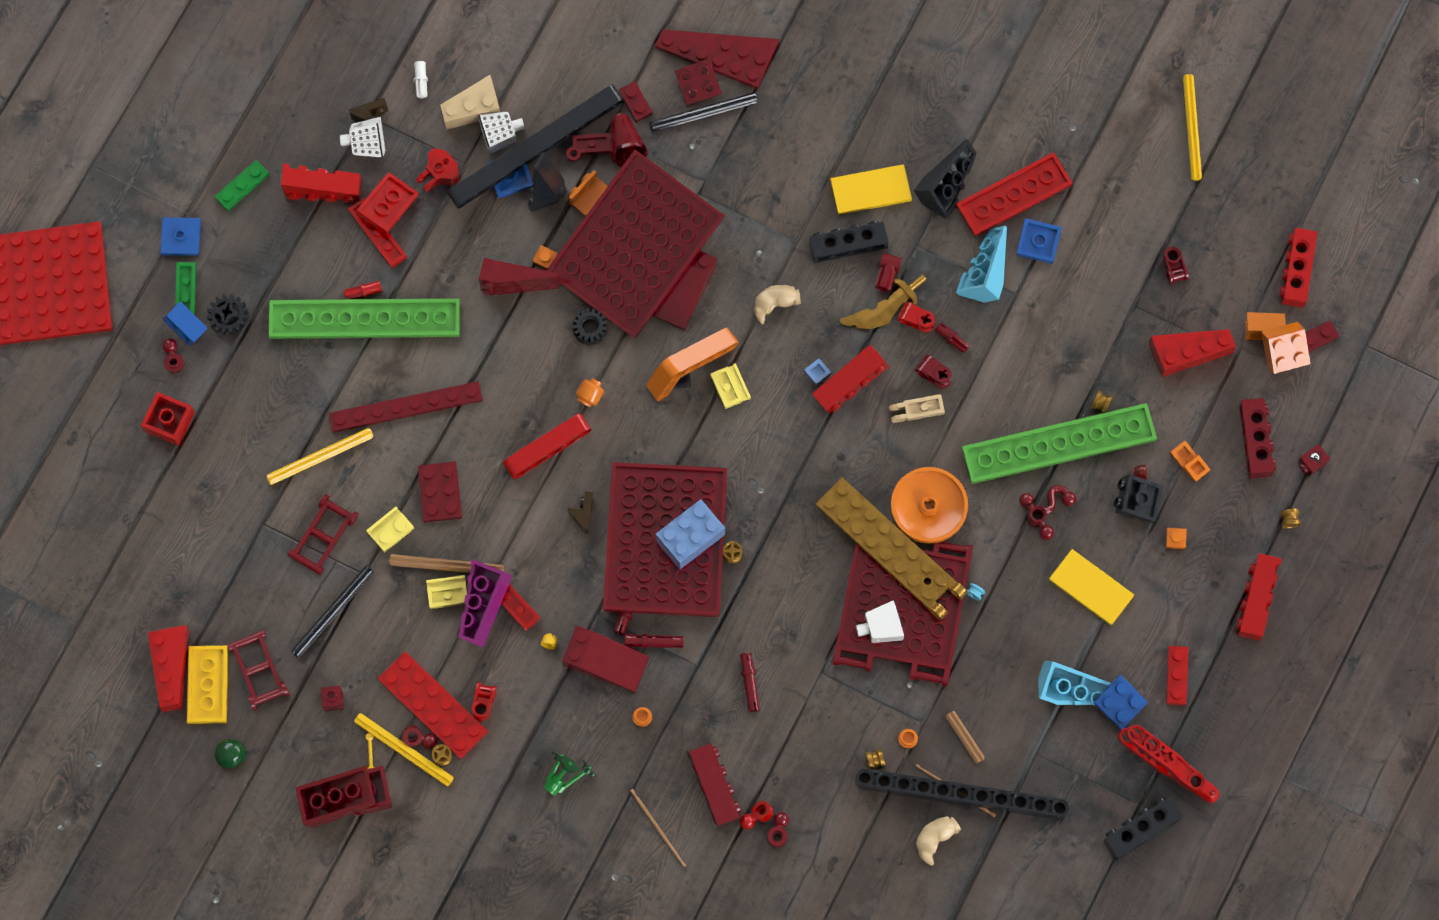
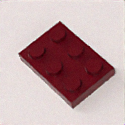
M456 461L418 465L424 523L461 519L462 511Z

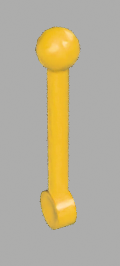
M368 733L366 734V739L368 741L369 753L368 769L374 768L372 755V740L374 736Z

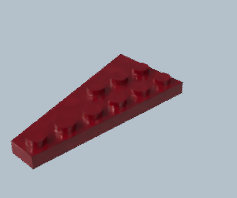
M663 29L655 48L693 64L710 58L711 63L714 65L715 73L758 90L780 39Z

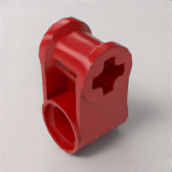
M905 302L897 318L900 323L924 333L931 332L935 326V318L931 312L910 302Z
M477 682L472 705V713L477 721H485L489 718L497 692L496 685L491 687ZM479 707H484L486 709V712L484 714H478L476 713V710Z

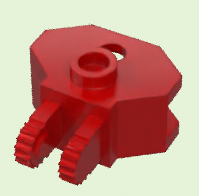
M433 148L428 152L426 170L416 178V181L419 184L429 176L432 178L423 187L426 192L436 185L454 186L459 182L458 163L446 150Z

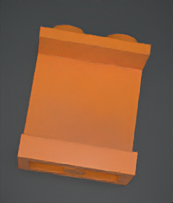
M595 170L590 174L587 173L581 180L582 183L578 187H574L569 193V203L585 216L608 187L597 178Z

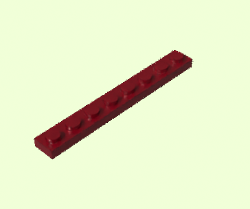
M479 381L335 411L329 413L332 431L335 433L481 402L483 399Z

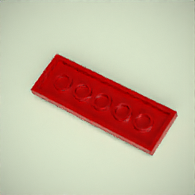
M1053 152L956 203V207L972 234L976 237L1072 186L1073 183Z
M406 651L377 678L439 740L448 746L460 760L488 733V730Z

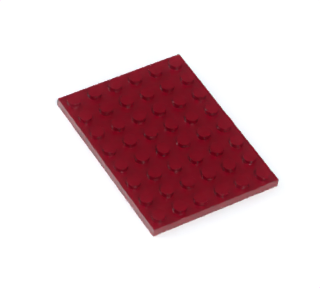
M634 150L546 271L558 273L561 284L636 339L725 218V215L644 155Z
M612 462L603 611L705 617L720 616L724 536L682 569H679L656 542V533L700 499L724 526L727 468Z

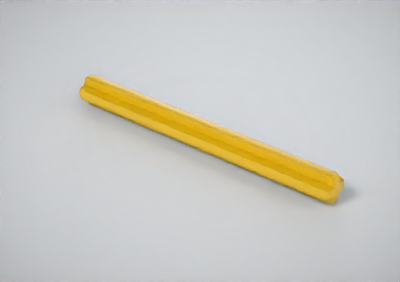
M1186 74L1183 77L1191 179L1198 181L1202 178L1194 76Z
M366 428L267 474V480L270 485L372 439L373 433L370 428Z
M362 713L357 715L354 722L445 786H449L454 778L449 773Z

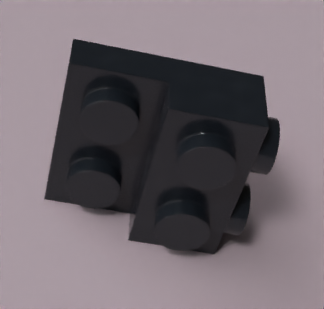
M1131 474L1123 476L1117 484V489L1120 492L1113 503V506L1116 508L1115 513L1131 519L1136 517L1150 523L1156 522L1163 486Z

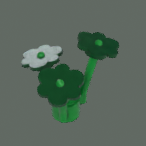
M552 751V754L555 755L554 759L557 761L551 773L545 779L547 782L544 784V788L556 796L558 792L563 793L567 787L585 774L588 776L592 775L595 778L597 776L593 772L592 767L585 760H582L584 764L582 766L583 771L562 785L564 781L561 778L566 772L576 773L580 768L574 760ZM560 763H562L563 770L558 776L554 775Z

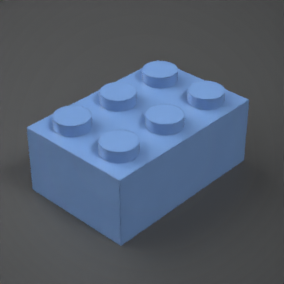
M700 499L657 532L656 542L676 566L682 569L725 535V527Z

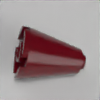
M619 113L611 119V160L613 164L615 162L617 166L622 167L634 150H637L645 157L648 155V150L629 116Z

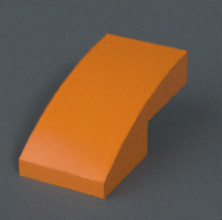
M1186 441L1181 442L1169 452L1178 465L1195 482L1210 471L1200 455H1196Z

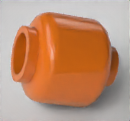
M593 378L590 381L587 379L583 380L576 391L577 400L588 407H591V405L596 406L604 394V390L600 387L602 383Z

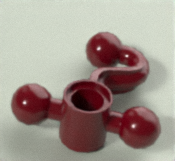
M1055 485L1049 489L1047 493L1048 506L1045 508L1038 505L1034 506V497L1030 493H1024L1019 498L1020 505L1029 511L1027 523L1031 527H1039V535L1044 540H1050L1054 536L1053 528L1046 525L1044 520L1056 507L1055 494H1062V503L1065 506H1073L1076 503V495L1062 485ZM1032 514H1039L1041 519H1035Z

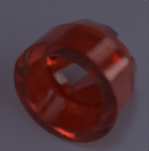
M1147 465L1136 466L1133 475L1147 480Z

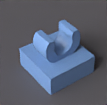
M817 359L804 369L805 374L816 386L831 375L829 369L820 359Z

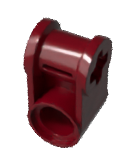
M1174 246L1167 248L1162 261L1169 285H1173L1174 282L1181 280L1189 281L1188 270L1180 249ZM1167 255H1175L1176 260H1170Z
M926 354L915 368V372L940 389L947 388L951 383L950 369L942 365L931 355Z

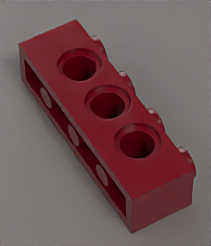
M1264 398L1241 400L1239 411L1248 479L1271 477L1274 470H1276V460L1272 459L1274 444L1269 438L1271 423L1267 422V415H1269L1268 404H1265ZM1251 417H1258L1260 423H1254ZM1254 435H1260L1263 441H1256ZM1262 453L1265 456V459H1258L1256 454Z

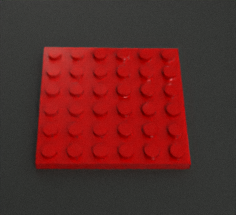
M101 221L0 234V345L113 330Z

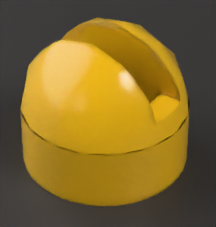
M547 633L543 636L540 644L546 649L554 650L557 645V638L555 635L552 636L551 633Z

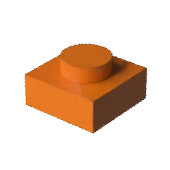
M541 245L532 263L547 270L558 253Z
M1167 528L1166 548L1185 549L1187 529Z

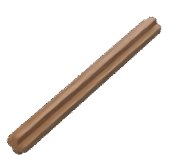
M394 554L390 555L389 559L391 566L471 573V562ZM484 563L486 565L504 571L503 565Z

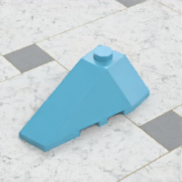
M1044 660L1038 678L1039 698L1056 705H1094L1093 702L1111 683L1056 662Z

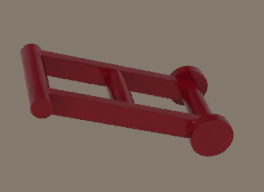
M327 494L319 502L318 507L321 509L296 549H291L287 555L319 575L323 573L324 568L322 566L347 526H353L359 516L358 512L355 511L352 514L330 501V496ZM327 508L345 518L334 538L315 528ZM311 534L329 544L317 564L299 554Z
M264 630L227 644L230 652L234 650L251 695L248 696L253 710L257 709L256 705L282 694H285L286 697L290 696L285 682H280L264 643L263 638L266 637ZM259 640L267 660L245 669L238 648ZM271 668L278 688L256 697L249 676Z

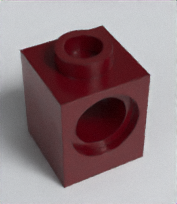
M341 686L321 687L324 711L344 710Z

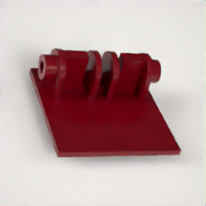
M710 58L675 70L687 106L722 94L714 72L715 68Z

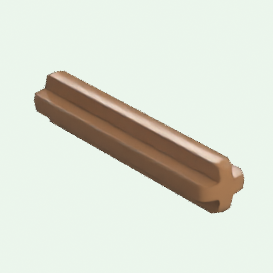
M956 712L948 713L946 715L947 721L974 762L977 764L983 761L984 755Z

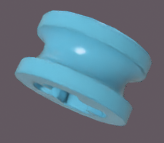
M970 583L967 595L980 601L982 599L981 595H984L985 591L978 585Z

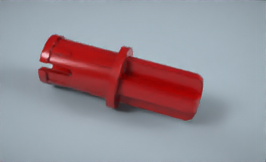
M377 280L364 285L360 283V286L345 289L344 296L346 300H351L362 296L366 298V295L382 292L380 281Z

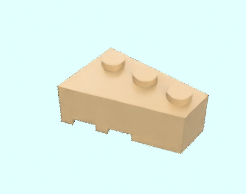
M488 75L440 105L446 130L479 122L478 115L500 113L491 75Z

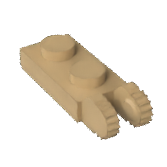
M941 394L906 400L903 403L889 406L890 411L895 412L905 409L906 413L893 416L891 418L892 423L945 414Z

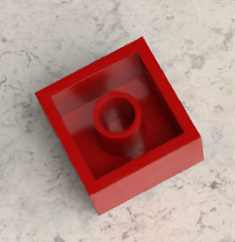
M157 392L141 427L145 433L179 446L195 412L191 405Z

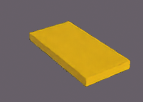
M904 164L830 179L838 215L912 201Z
M1073 549L1049 578V581L1110 626H1112L1134 597L1132 592Z
M188 646L187 724L227 723L228 646Z

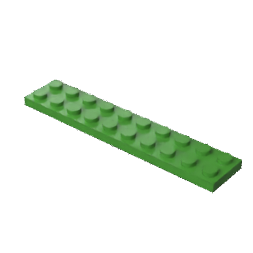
M460 299L270 300L269 305L270 339L460 337Z
M1145 403L962 446V452L971 484L1154 442L1157 440L1148 405Z

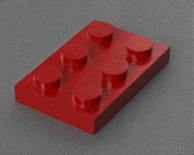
M388 172L356 210V214L387 235L417 199L419 192Z

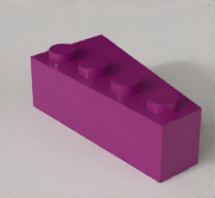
M471 559V573L468 576L469 585L467 595H465V609L462 613L459 638L484 647L512 575Z

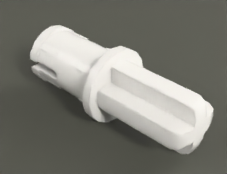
M424 61L414 63L415 78L413 80L416 83V96L420 99L427 98L428 77H426V62Z

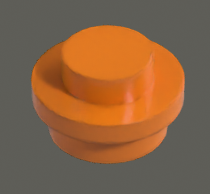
M645 707L637 708L633 713V721L637 726L645 727L651 723L652 714Z
M904 729L900 732L898 741L902 747L909 749L917 744L918 736L914 730Z

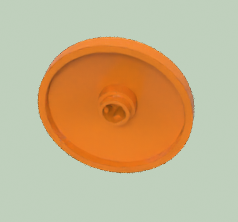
M923 467L907 473L900 479L892 493L891 513L895 524L907 537L921 543H938L949 539L960 530L967 516L968 498L963 485L954 475L940 468Z

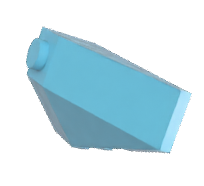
M1006 226L991 228L979 247L981 251L976 258H972L970 262L971 268L968 273L964 272L960 279L956 292L958 295L984 303L999 300L1004 284Z

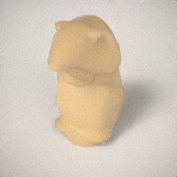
M775 285L763 290L755 299L754 313L758 321L764 324L765 315L770 314L777 306L789 307L800 305L799 289L795 290L794 286Z
M946 816L936 819L926 825L919 834L916 842L918 854L927 864L934 865L933 854H935L939 842L948 840L953 834H958L961 830L953 817L949 818Z

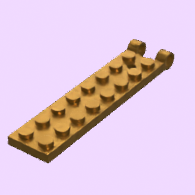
M843 477L816 503V507L922 603L937 619L942 620L948 613L940 603L936 602L947 590L951 591L960 600L968 593L960 583L948 575ZM929 578L931 583L926 585L924 579Z

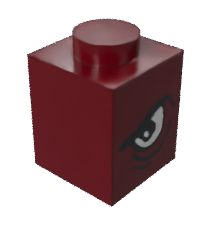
M1317 444L1300 457L1298 466L1304 474L1307 473L1310 477L1328 464L1330 457Z

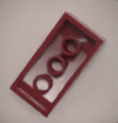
M700 251L653 316L685 330L717 266V258Z
M487 258L483 259L479 276L481 291L491 296L494 294L502 295L559 289L560 286L558 273Z
M576 625L562 659V665L635 693L649 656Z
M368 766L295 787L304 826L308 827L327 824L375 805Z

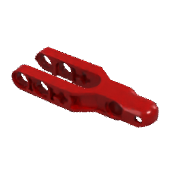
M1133 725L1119 731L1117 738L1120 744L1159 773L1174 780L1186 790L1192 791L1208 803H1215L1220 796L1218 789L1207 781L1200 772L1190 766L1181 755L1139 725ZM1133 728L1138 729L1140 734L1133 730ZM1124 732L1129 742L1123 740L1122 735ZM1148 740L1154 741L1155 744H1156V746L1153 745V744H1152L1151 742H1149ZM1192 777L1196 778L1197 780L1196 787L1192 786L1191 784Z

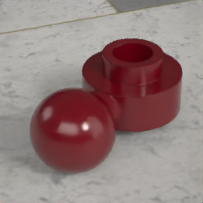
M168 338L162 344L163 350L168 353L164 360V365L169 372L178 373L184 367V360L175 352L178 347L177 342L172 338ZM176 359L177 364L172 366L170 364L171 360Z
M407 726L402 732L403 742L408 746H416L422 743L424 748L433 749L437 745V738L433 734L422 735L421 730L417 726ZM410 732L415 733L413 737L408 736Z
M785 812L775 814L773 821L776 827L770 829L767 835L768 843L775 848L782 847L787 841V833L783 827L789 823V817ZM777 835L780 837V840L775 841L773 837Z

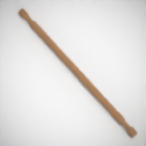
M916 764L915 768L923 771V773H925L929 777L936 780H941L937 776L933 775L926 769H923L918 764ZM957 791V792H956L958 795H960V796L963 797V798H966V797H967V795H965L964 793H962V792H960V791ZM980 808L983 811L991 814V816H993L994 818L997 815L986 808Z
M631 789V794L634 795L640 807L684 868L686 864L681 860V857L640 798L635 794V791Z

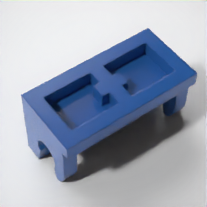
M181 301L162 319L189 346L208 329Z

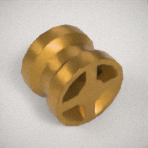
M1098 391L1091 408H1098L1102 413H1106L1113 396L1103 395V392Z
M1287 509L1280 512V516L1283 518L1282 528L1289 529L1301 526V520L1298 518L1300 514L1299 509Z
M734 541L726 543L723 547L724 560L731 564L740 561L742 557L740 544Z
M439 744L432 750V758L436 765L446 766L451 762L452 754L448 746Z
M876 749L873 753L865 752L869 769L885 768L881 749Z

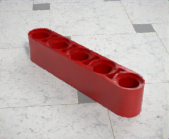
M581 413L576 414L505 459L502 464L512 479H517L583 438L592 429Z

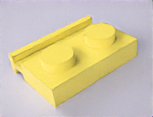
M736 363L730 367L710 373V377L725 409L751 399Z
M394 507L366 531L385 553L410 533L414 526L397 507Z
M465 575L426 580L430 609L465 604V595H467Z

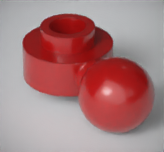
M766 801L757 802L752 809V814L741 816L740 826L748 830L754 827L756 820L760 822L768 821L773 815L772 806Z

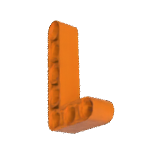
M724 328L666 358L658 366L647 382L646 387L654 398L660 401L671 392L680 377L732 351L739 342L728 328Z

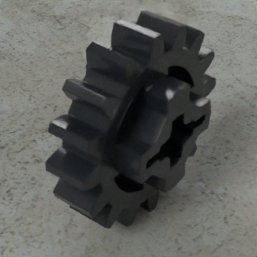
M223 294V299L216 297V303L210 302L212 309H207V312L210 314L207 316V319L211 321L209 324L211 328L215 327L217 333L222 330L223 335L227 331L233 335V330L240 332L239 327L246 326L243 321H248L249 318L245 314H248L249 311L248 308H245L246 304L241 302L239 296L234 299L233 294H230L229 298H226V295ZM234 305L240 309V312L234 310ZM216 317L221 319L222 324L217 322Z

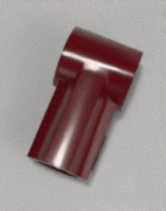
M883 253L879 266L880 271L875 282L876 289L881 292H890L895 274L898 273L901 264V257Z

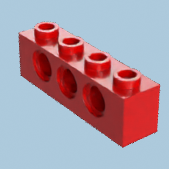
M1295 228L1293 234H1289L1288 244L1291 246L1290 251H1287L1285 256V262H1288L1287 269L1284 268L1282 280H1285V284L1280 289L1279 297L1282 298L1281 304L1304 308L1307 303L1317 231ZM1302 247L1305 250V252L1300 253L1296 250V248ZM1293 265H1300L1302 270H1296ZM1296 282L1299 288L1292 287L1290 283Z

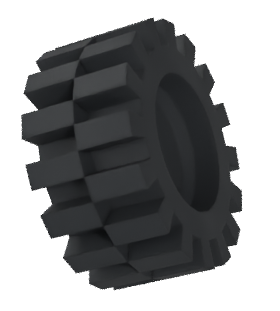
M587 308L585 312L581 310L579 315L576 314L573 320V332L578 341L581 340L582 344L587 343V345H591V343H594L596 345L597 341L601 342L603 337L606 336L607 321L600 311L596 312V309L593 308L592 311H589V308ZM586 321H594L597 324V330L593 333L585 332L582 327Z

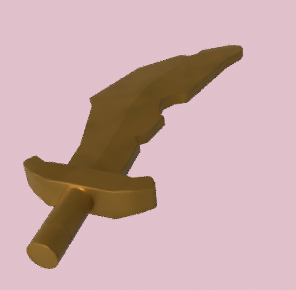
M921 274L909 285L903 280L894 279L893 284L897 285L899 289L890 295L888 300L885 299L877 303L878 305L874 310L867 308L848 317L841 318L840 323L849 327L856 326L859 329H874L890 324L893 316L908 299L917 305V297L914 290L927 280L926 277Z

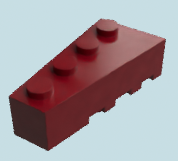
M705 743L687 750L688 757H691L693 761L692 767L694 772L700 779L699 783L702 792L707 797L706 802L715 824L719 826L739 818L738 813L741 812L738 802H734L731 794H734L731 783H726L724 776L727 773L724 765H720L717 758L720 757L717 747L712 746L711 743Z

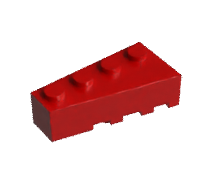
M283 163L281 186L284 196L290 200L305 198L308 201H317L318 199H324L327 202L343 200L346 203L360 201L362 179L358 173L334 171V174H332L330 171L321 168L311 171L307 169V166H299L298 169L289 168L290 164Z
M1229 329L1151 336L1149 340L1150 348L1162 377L1232 354L1236 348Z
M870 344L812 394L828 413H834L842 407V403L852 399L859 390L866 387L890 366Z
M1259 553L1254 563H1250L1248 574L1251 577L1250 581H1246L1244 592L1247 595L1245 600L1242 599L1240 611H1243L1241 618L1238 617L1236 629H1239L1238 636L1261 641L1269 614L1268 607H1270L1273 598L1272 589H1274L1278 577L1276 570L1281 565V558Z
M186 625L147 632L160 709L162 712L182 709L189 629Z

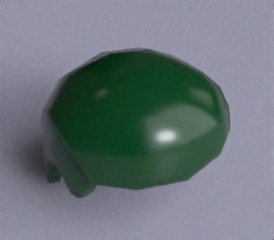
M225 739L216 746L214 756L217 763L223 768H236L245 761L246 748L237 739Z

